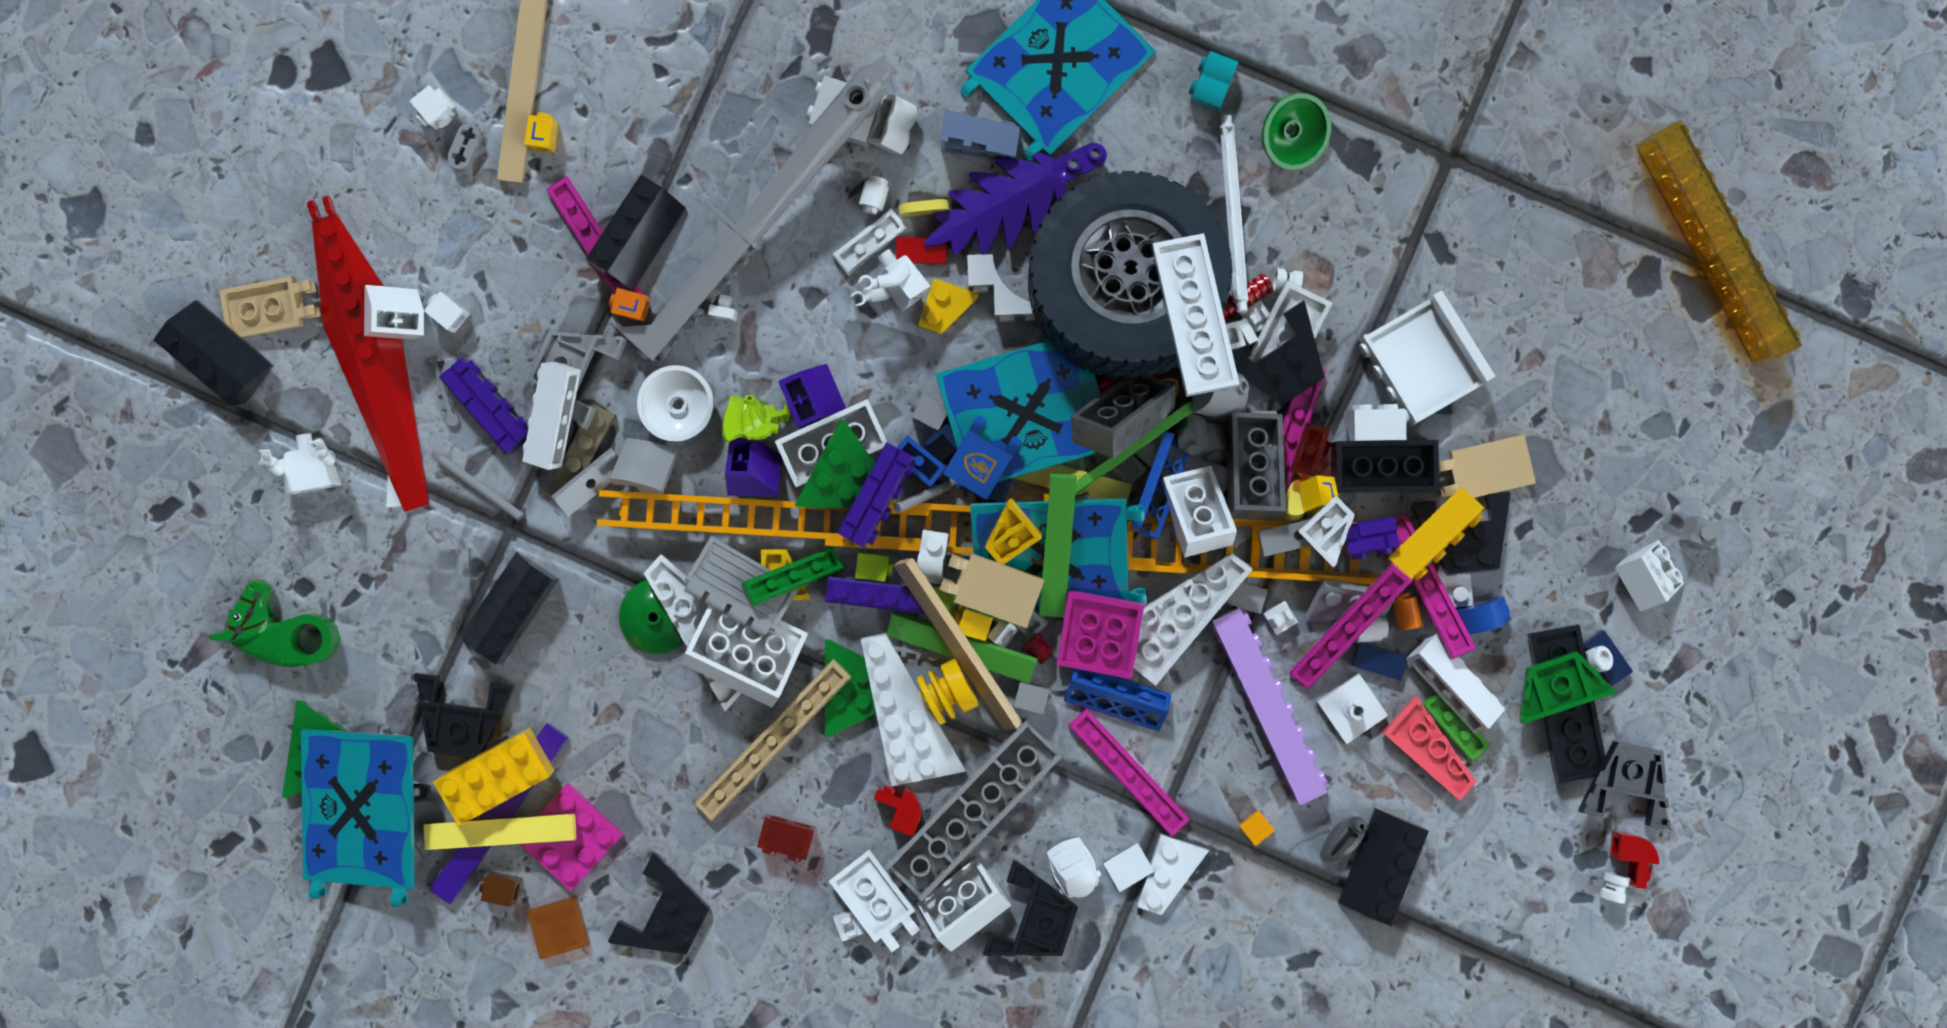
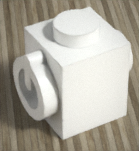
M428 85L410 100L418 111L415 114L425 127L430 125L435 130L443 128L451 122V118L455 115L452 111L455 107L454 103L440 87L434 90Z

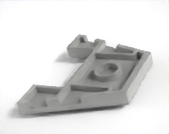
M548 331L528 378L537 385V372L541 363L557 362L581 370L578 383L579 388L594 352L598 351L619 361L627 339L620 336L609 337L604 335H582L579 333ZM575 400L572 418L580 427L588 430L597 409Z

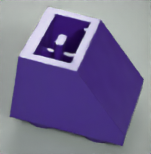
M827 364L800 371L778 381L799 429L847 409Z
M736 438L730 441L725 469L727 496H779L782 456L758 440Z

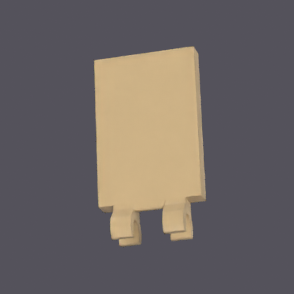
M288 276L219 290L225 324L243 339L304 327L303 319L322 317L320 306H304L302 294L318 292L316 282H310V280L296 282V277Z
M1524 434L1450 451V459L1439 462V472L1451 470L1454 480L1452 485L1439 487L1441 497L1451 496L1461 487L1475 498L1536 483Z
M971 553L969 560L952 554L948 566L960 569L961 573L957 583L943 578L940 586L941 591L955 594L954 602L1027 628L1044 583L1043 578Z

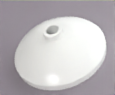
M672 365L660 368L646 378L638 393L637 409L639 417L648 431L663 440L678 442L691 439L705 429L713 414L714 398L709 384L698 372L685 366ZM680 400L682 401L683 406L681 409L677 410L675 409L674 404L676 401Z

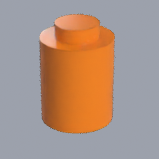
M1410 592L1401 593L1392 604L1398 631L1422 627L1423 622L1417 596H1411Z

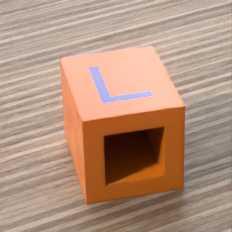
M617 288L616 293H612L610 297L609 308H611V313L615 316L645 323L651 299L647 295Z

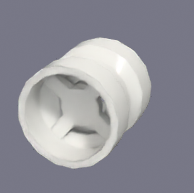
M1277 268L1273 279V293L1280 294L1286 281L1302 288L1303 272L1296 270L1287 272L1285 269Z
M1605 871L1603 877L1605 885L1601 888L1599 897L1625 904L1627 897L1625 889L1629 887L1631 878Z

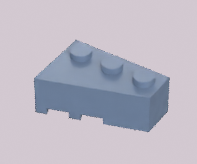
M945 110L940 138L941 151L995 160L997 158L1016 159L1020 127L1009 121H1002L1000 123L987 118Z

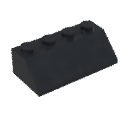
M640 174L586 257L589 266L633 292L683 215L686 207L663 187Z
M199 300L193 301L168 319L153 339L229 406L246 404L274 366Z
M516 551L460 636L474 651L495 665L504 663L559 578Z
M1374 808L1338 902L1369 918L1392 926L1429 831L1422 826Z

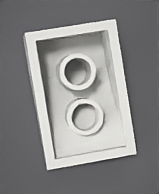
M1212 466L1163 477L1175 533L1184 557L1233 545L1237 530Z

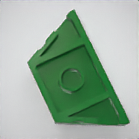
M840 419L796 500L795 506L851 508L875 461L866 451L845 419Z
M825 639V667L835 659L852 678L825 704V737H830L876 714L865 657L830 639Z
M1574 651L1526 667L1519 721L1521 724H1525L1615 694L1616 690L1609 686L1578 652Z
M297 700L295 705L282 798L302 793L301 729L346 731L337 723H332L323 713L309 707L304 700Z

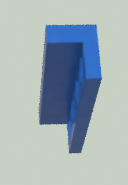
M1166 431L1161 439L1138 504L1144 506L1145 518L1152 515L1155 516L1158 522L1157 530L1153 532L1142 528L1144 520L1132 521L1129 529L1155 540H1159L1170 509L1160 474L1169 468L1173 475L1182 473L1189 455L1184 452L1182 459L1172 463L1168 451L1170 446L1179 448L1177 440L1173 439L1174 434ZM1165 460H1166L1167 463H1168V465H1166V466L1163 467V465H1164V463H1165ZM1179 464L1178 470L1176 471L1174 466ZM1158 482L1160 488L1155 490ZM1162 491L1167 500L1166 504L1155 509L1151 501L1152 496ZM1150 506L1152 511L1147 513V510ZM1163 511L1160 518L1158 512Z
M1073 668L1071 680L1063 701L1160 732L1169 712L1172 694L1117 676ZM1073 689L1084 692L1086 696L1080 697L1072 694ZM1104 698L1110 703L1104 705L1099 703L1097 699ZM1128 706L1133 708L1134 711L1126 712L1121 707ZM1153 714L1159 716L1158 721L1147 719L1145 715Z

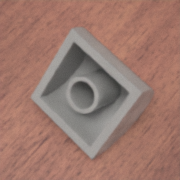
M1237 372L1239 379L1238 387L1193 395V412L1227 421L1232 412H1242L1248 400V382L1242 374Z

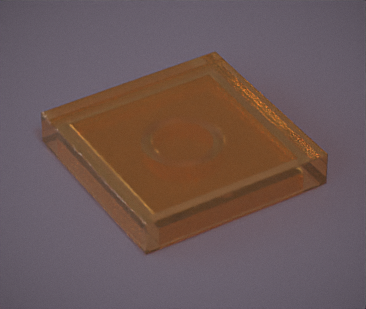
M577 895L526 911L540 960L591 944Z

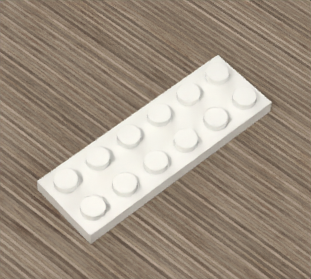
M1204 233L1153 243L1152 251L1186 397L1238 387L1239 379Z

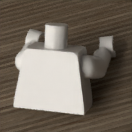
M888 249L878 256L879 261L885 268L882 274L874 279L868 275L861 276L858 280V285L867 281L870 286L865 287L862 292L855 291L850 295V297L854 295L861 297V302L854 305L855 307H859L867 301H885L892 297L902 312L921 300L930 285L906 255L897 260L891 250Z
M312 434L297 435L298 450L285 452L284 458L279 460L271 456L270 449L259 450L261 461H258V465H265L273 475H284L285 494H300L341 486L334 465L336 460L335 453L326 447L321 438L313 441Z

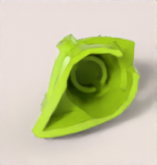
M729 395V403L722 423V438L724 442H730L740 437L748 440L766 439L768 436H771V433L778 434L779 424L790 419L788 406L784 405V409L778 411L774 409V404L767 406L764 401L752 395H746L744 398H740L739 395Z

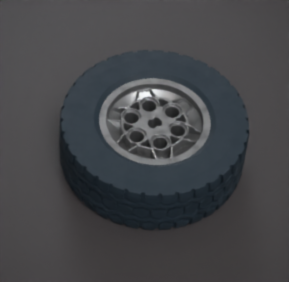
M1117 171L1106 173L1103 177L1099 175L1090 178L1087 183L1084 181L1073 187L1072 191L1066 192L1060 197V202L1056 201L1048 211V214L1044 216L1035 234L1028 269V292L1030 305L1033 309L1032 312L1042 333L1046 338H1049V343L1057 351L1060 350V354L1068 361H1074V365L1084 370L1086 368L1089 369L1090 373L1099 376L1104 374L1107 378L1113 379L1123 377V380H1134L1136 377L1143 379L1153 377L1154 374L1160 375L1170 371V368L1174 369L1179 366L1160 281L1154 282L1149 278L1151 274L1158 275L1154 256L1146 258L1141 254V252L1146 250L1153 253V243L1204 233L1222 312L1226 306L1230 294L1229 291L1231 290V274L1233 270L1232 258H1230L1231 251L1229 242H1226L1227 236L1222 226L1219 227L1220 221L1214 212H1210V207L1202 199H1198V195L1189 188L1187 190L1184 189V185L1174 180L1172 182L1168 181L1169 178L1158 174L1152 176V173L1139 171V173H1135V171H1122L1119 174ZM1123 244L1126 245L1129 250L1126 252H1121L1116 248V246ZM1107 262L1111 265V268L1102 269L1098 264ZM1112 285L1117 287L1119 291L1117 293H1109L1106 287ZM1140 292L1144 298L1134 299L1131 293Z

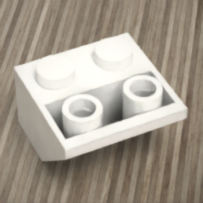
M365 285L364 336L416 340L424 335V309L418 289Z
M1371 404L1352 405L1351 410L1344 411L1349 441L1406 440V409H1398V404L1377 405V409H1373Z
M1659 540L1624 558L1615 567L1640 612L1667 602L1684 584L1681 572L1674 567L1667 548L1662 546Z

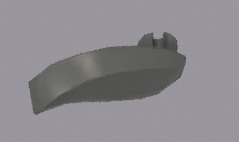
M1352 816L1339 822L1332 829L1320 852L1321 858L1326 862H1334L1349 855L1362 841L1367 829L1366 821L1362 817Z

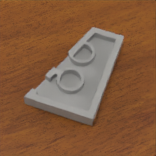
M1323 579L1305 614L1306 621L1338 620L1369 586ZM1393 602L1380 614V616L1387 615Z

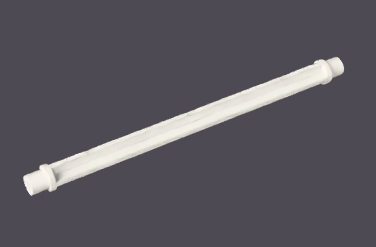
M1232 115L1221 116L1220 132L1229 247L1231 251L1230 258H1232L1233 302L1236 305V312L1243 313L1247 312V302L1249 299L1235 125L1232 121Z

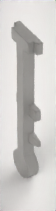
M443 356L427 360L426 364L427 366L433 365L440 391L436 393L438 397H443L445 405L441 409H446L448 414L445 419L446 423L449 426L455 427L459 424L460 418L457 414H454L452 408L457 404L450 402L448 394L452 392L448 388L446 389L445 384L439 378L442 374L439 362H443L444 358Z
M1061 619L1053 623V628L1057 632V638L1052 639V642L1057 643V653H1052V658L1057 659L1064 622ZM1057 665V685H1051V691H1067L1068 686L1062 685V666Z
M903 642L902 647L893 645L896 651L901 652V657L905 658L906 653L916 654V660H919L921 655L927 656L932 661L937 660L940 656L937 652L922 650V647L919 646L917 649L908 648L907 642Z
M1242 695L1234 696L1232 702L1234 706L1240 708L1242 713L1238 718L1245 719L1248 727L1244 731L1246 734L1251 733L1261 757L1256 759L1257 763L1260 764L1274 758L1273 753H1265L1256 733V729L1260 727L1258 723L1253 725L1249 717L1253 714V711H1247L1245 708L1246 698Z

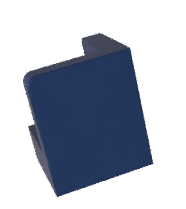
M948 424L924 442L925 446L940 462H943L957 451L954 435Z

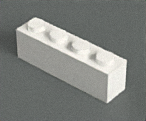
M557 362L541 363L537 372L536 392L532 398V413L527 424V439L523 445V462L547 470L562 467L581 373L580 369Z
M1437 634L1422 640L1406 658L1474 734L1488 730L1504 712L1505 708L1499 703L1497 697L1487 690L1481 680L1466 667L1461 658L1457 657L1451 660Z

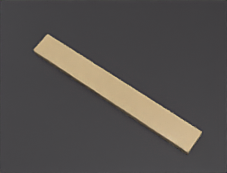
M520 0L497 180L500 182L524 184L529 149L524 145L528 115H533L548 0Z
M909 558L897 562L894 565L895 569L1003 730L1018 729L1023 724L1021 719L915 560Z
M833 659L702 794L694 805L712 822L852 676Z

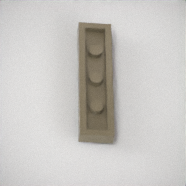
M593 403L591 404V407L597 410L588 430L582 427L579 428L563 459L562 467L558 469L546 492L551 496L593 462L616 417L615 414Z

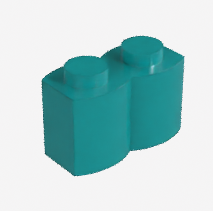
M1210 51L1208 58L1203 56L1197 70L1202 72L1199 81L1194 79L1188 94L1193 95L1190 102L1218 113L1238 61Z

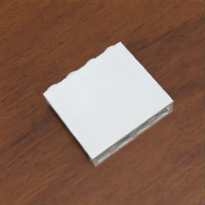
M1442 290L1434 294L1429 300L1368 335L1365 334L1359 340L1361 343L1359 348L1366 358L1369 357L1374 364L1372 367L1377 378L1383 379L1387 385L1386 392L1392 401L1396 400L1401 409H1406V423L1409 422L1411 426L1496 377Z

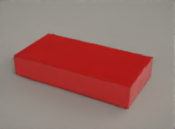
M896 237V259L898 260L906 255L913 264L946 265L947 243L925 247L924 242L927 238Z

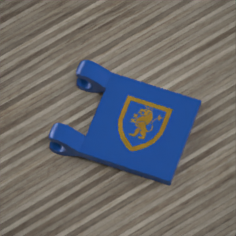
M978 415L943 474L987 500L1021 444V440L1013 436L1003 451L978 436L986 423V419Z

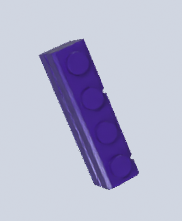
M460 358L443 372L439 378L505 454H513L526 442L528 422L522 416L518 418L512 412L515 409L513 404L506 397L503 399L499 397L496 393L498 387L489 378L485 380L480 375L482 369L473 359L468 361L467 359Z
M886 442L837 533L861 547H866L868 543L873 545L879 534V531L876 530L879 522L885 523L892 510L888 507L892 498L898 499L904 486L900 485L904 476L910 477L916 466L913 462L915 457Z
M828 577L825 602L926 614L906 585Z

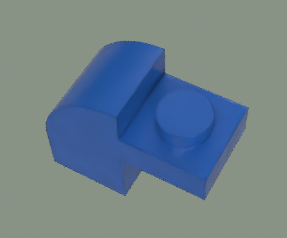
M1504 596L1457 610L1469 635L1505 626V623L1511 621L1510 610Z

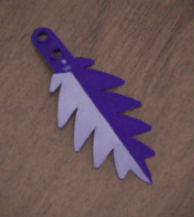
M1089 143L1055 160L1045 154L1034 153L1032 157L1038 164L1019 159L997 158L995 163L1011 178L993 173L970 172L969 177L987 193L974 190H950L948 195L964 210H947L935 213L934 218L942 226L926 239L924 246H937L951 241L953 254L957 255L966 246L976 230L980 255H985L996 237L1002 220L1007 249H1011L1023 225L1027 207L1029 208L1032 232L1036 234L1040 223L1048 213L1053 193L1055 192L1056 200L1060 202V197L1066 192V182L1102 166L1107 159L1105 148L1099 143ZM1091 152H1097L1099 157H1093L1091 155ZM1069 162H1075L1077 167H1070Z

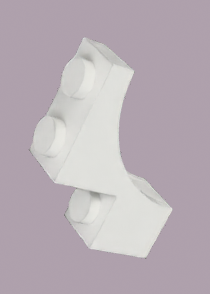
M993 254L967 255L968 289H973L975 293L989 292L988 288H993L994 318H1000V322H1013L1015 317H1025V321H1036L1030 301L1012 293L999 278L994 266Z

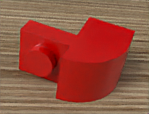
M884 785L882 788L878 786L874 799L897 808L889 828L913 837L921 816V803L916 793L906 786L902 795L897 794L899 790L894 787Z
M1612 831L1610 856L1617 860L1629 861L1628 877L1631 878L1630 885L1646 889L1647 882L1651 878L1649 864L1659 865V856L1656 848L1648 840L1635 834Z

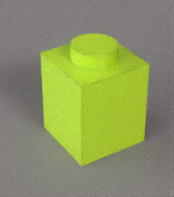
M858 553L855 578L886 582L887 577H892L893 562H889V556Z

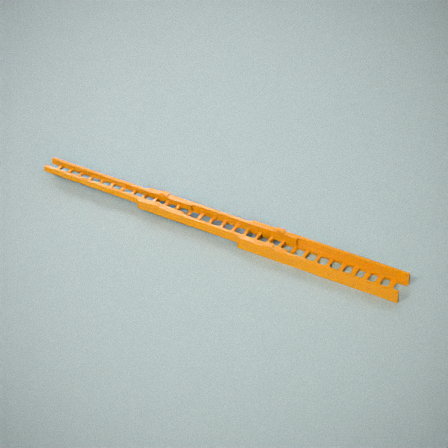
M599 490V497L622 498V503H620L619 510L621 521L597 519V526L825 539V546L920 551L921 538H906L907 515L926 516L925 530L931 531L933 510L951 511L950 542L946 553H973V548L956 547L958 512L970 513V506L920 503L898 513L894 508V504L899 501H891L888 506L892 509L890 514L900 515L899 537L881 536L880 521L876 528L879 534L873 545L868 543L866 547H861L840 534L830 533L831 510L849 511V508L797 507L795 502ZM630 499H647L646 522L628 521ZM655 500L673 501L671 524L653 523ZM680 501L698 503L697 525L679 524ZM705 503L723 504L722 527L704 526ZM730 504L748 505L747 528L729 527ZM756 506L774 507L772 530L754 529ZM781 508L799 509L798 531L779 530ZM806 509L824 510L823 533L805 532ZM1163 511L1158 512L1160 518ZM1170 511L1165 522H1173ZM1152 515L1145 518L1143 523H1152L1151 531L1156 532L1158 522L1155 516ZM1280 518L1279 521L1233 519L1235 526L1252 527L1250 567H1252V571L1247 577L1323 581V579L1357 584H1372L1379 577L1376 574H1359L1360 559L1352 560V556H1349L1348 573L1334 572V567L1325 558L1323 561V571H1309L1310 546L1299 548L1298 570L1284 569L1285 552L1274 554L1273 568H1259L1260 542L1257 532L1261 531V527L1275 528L1309 519L1290 521L1285 518ZM1127 520L1128 570L1198 574L1211 566L1207 564V552L1200 553V564L1182 563V550L1177 536L1175 563L1157 561L1158 540L1152 538L1150 558L1132 557L1133 531L1129 530L1132 520ZM1233 545L1226 547L1225 556L1233 552Z

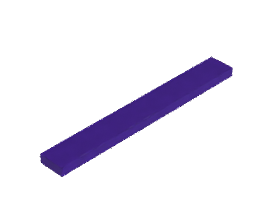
M546 723L536 739L550 763L566 742L568 736L551 724ZM534 786L484 812L478 820L512 818ZM492 846L458 848L429 890L448 904H451Z

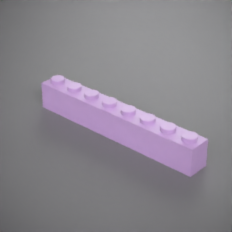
M1235 607L1212 618L1210 623L1295 802L1298 805H1302L1326 794L1325 785L1328 784L1323 772L1321 770L1317 771L1314 765L1317 759L1312 749L1306 748L1303 739L1306 738L1304 731L1300 725L1296 726L1292 719V716H1295L1294 710L1290 703H1285L1281 694L1284 693L1283 687L1278 679H1273L1270 672L1273 670V666L1267 656L1263 657L1259 649L1262 647V643L1256 633L1252 634L1248 626L1252 623L1246 610L1241 611L1240 608Z

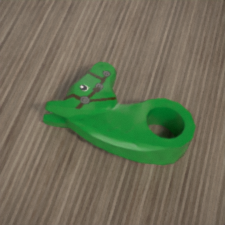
M261 579L248 582L229 612L224 630L210 634L209 640L230 642L246 655L261 662L291 668L328 660L337 651L340 642L338 627L328 616L316 613L304 614L276 623L270 608L273 587ZM308 624L316 626L322 635V644L314 654L305 651L300 644V633Z

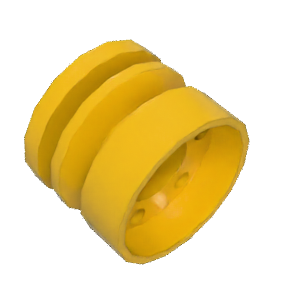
M956 658L940 665L943 677L940 679L932 670L929 671L928 674L932 681L930 684L927 683L923 675L917 677L920 695L929 713L940 725L946 723L943 715L945 710L951 719L956 718L953 706L956 704L964 713L979 706L976 696Z

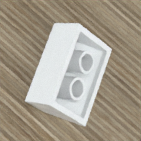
M977 857L934 889L922 902H917L936 938L950 952L1012 906L1002 889Z

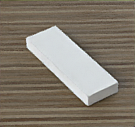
M891 208L832 255L847 275H850L896 239V237L905 232L907 227Z

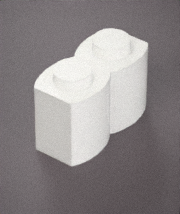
M886 94L879 103L877 119L870 130L869 143L889 153L903 154L909 144V130L916 121L917 106L896 95Z

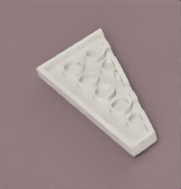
M1231 552L1146 605L1142 617L1134 669L1156 686L1252 571V567Z
M660 554L644 572V575L664 606L672 623H674L685 645L688 647L708 607L704 603L708 594L704 592L701 599L698 600L686 593L684 590L688 583L684 580L687 576L665 556ZM705 676L712 691L717 696L724 711H726L741 693Z
M887 634L861 638L891 786L966 772V768L958 758L940 724L929 713L919 689Z

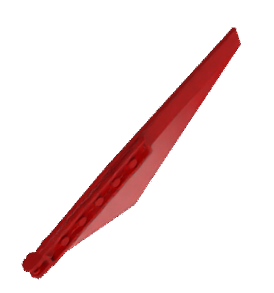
M327 195L322 198L325 211L328 216L321 218L317 203L314 200H310L307 202V206L313 219L312 230L324 330L404 512L430 505L403 339L364 336L365 285H384L341 221L340 216L336 213L331 197Z

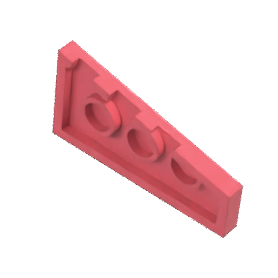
M1414 695L1382 731V734L1460 801L1475 785L1476 780L1450 746L1449 741L1439 730L1434 719L1426 711L1418 696Z

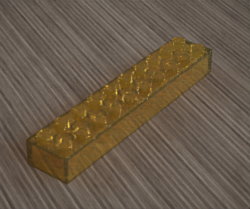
M1679 120L1636 144L1635 147L1753 366L1775 361L1803 346L1800 341V334L1796 328L1792 327L1786 308L1779 303L1774 286L1768 282L1763 273V265L1752 253L1750 241L1743 236L1739 229L1738 219L1731 214L1727 206L1725 195L1718 190L1713 173L1705 166L1702 152L1699 148L1695 147L1690 138L1689 128Z

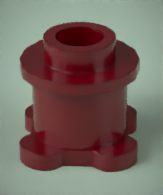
M1039 632L1033 639L1022 646L1021 650L1023 652L1026 650L1031 657L1037 658V662L1043 664L1052 656L1050 650L1053 647H1049L1041 638L1042 634Z

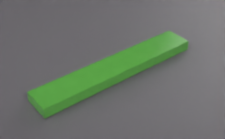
M1189 401L1183 404L1114 459L1108 457L1077 479L1076 494L1192 413L1193 403Z
M1051 473L1042 575L1044 583L1041 588L1039 616L1064 618L1077 475Z
M895 610L892 612L886 633L887 636L955 658L931 622ZM965 636L987 670L1030 684L1037 658L987 641Z

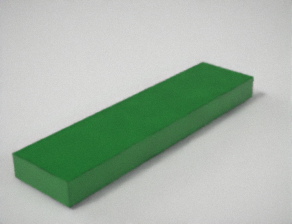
M830 547L744 581L741 586L751 607H755L842 572L844 567L834 547Z

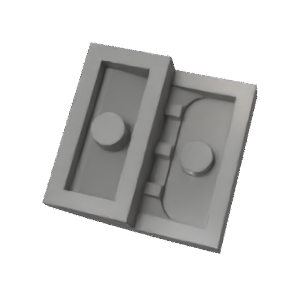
M626 438L610 480L613 485L636 486L639 492L663 494L679 453L676 449L662 444Z

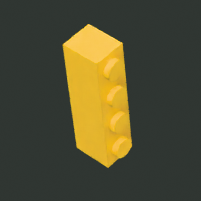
M1461 487L1388 557L1387 563L1390 565L1393 562L1412 580L1415 579L1418 582L1428 572L1425 568L1432 561L1434 563L1439 562L1446 555L1444 549L1450 543L1455 546L1465 536L1462 532L1469 525L1473 528L1483 519L1481 513L1484 507Z

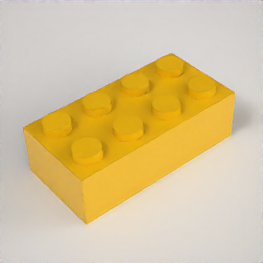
M529 727L442 774L433 783L455 822L460 826L549 778L555 770Z

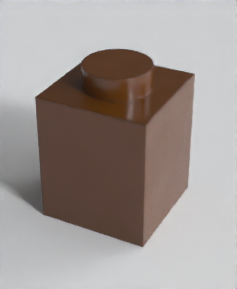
M492 871L481 880L479 892L482 893L480 901L507 907L513 906L518 899L522 877Z

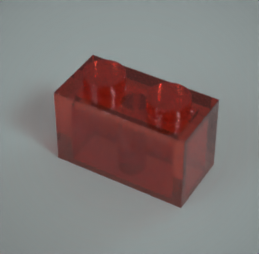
M1310 423L1305 424L1290 468L1293 477L1307 480L1316 475H1321L1333 439L1331 429Z
M767 814L764 818L757 847L762 848V852L768 855L776 856L777 853L787 855L786 858L794 862H801L802 859L807 860L816 827Z

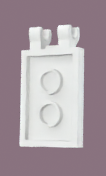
M867 850L829 880V883L874 943L881 938L888 949L893 952L899 947V944L891 935L894 931L903 925L908 933L913 936L920 930L909 916L915 911L870 850Z

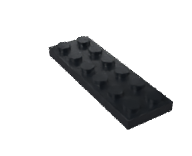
M1579 624L1527 633L1533 665L1574 651L1578 652L1587 662ZM1595 700L1543 717L1556 783L1560 784L1595 777L1605 758Z

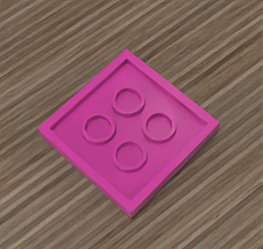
M1069 590L1057 665L1132 679L1145 604Z
M567 783L537 816L575 814L576 840L524 843L520 845L569 891H572L624 833L570 783Z

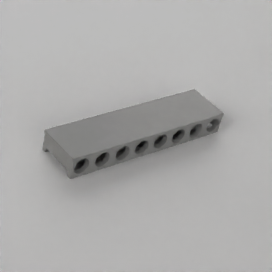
M1027 718L921 825L914 836H911L887 860L885 866L911 889L921 902L1062 758V753Z

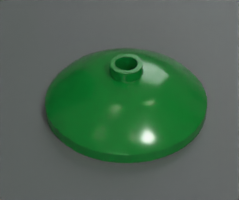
M1292 93L1278 100L1267 113L1262 127V145L1267 157L1277 166L1288 170H1298L1313 164L1323 154L1331 135V119L1326 106L1317 97L1307 93ZM1290 125V130L1286 133V129Z
M648 580L638 583L627 592L620 605L619 624L624 637L633 647L649 654H664L677 649L684 643ZM652 612L658 615L656 622L650 620Z

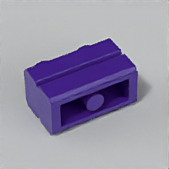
M1394 516L1351 524L1342 546L1344 556H1352V560L1368 558L1367 553L1377 551L1378 556L1393 553L1392 548L1399 547L1400 545Z

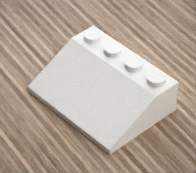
M708 605L680 664L769 707H773L782 693L808 633L780 620L775 631L769 630L766 636L763 637L749 629L753 622L752 619L749 618L744 626L727 616L731 607L726 606L721 613Z

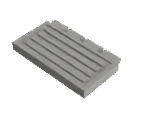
M712 536L684 580L688 583L684 590L686 593L700 600L705 592L708 594L704 602L705 604L721 613L726 606L731 607L727 614L728 617L744 626L749 618L752 619L753 622L749 629L763 637L766 636L769 630L775 631L798 589L751 607L741 586L742 582L771 570Z

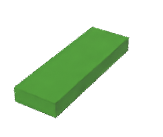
M1436 692L1432 693L1422 702L1426 711L1470 762L1477 759L1491 746L1480 733L1474 734Z

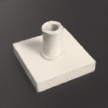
M1358 673L1316 701L1345 744H1348L1388 716Z

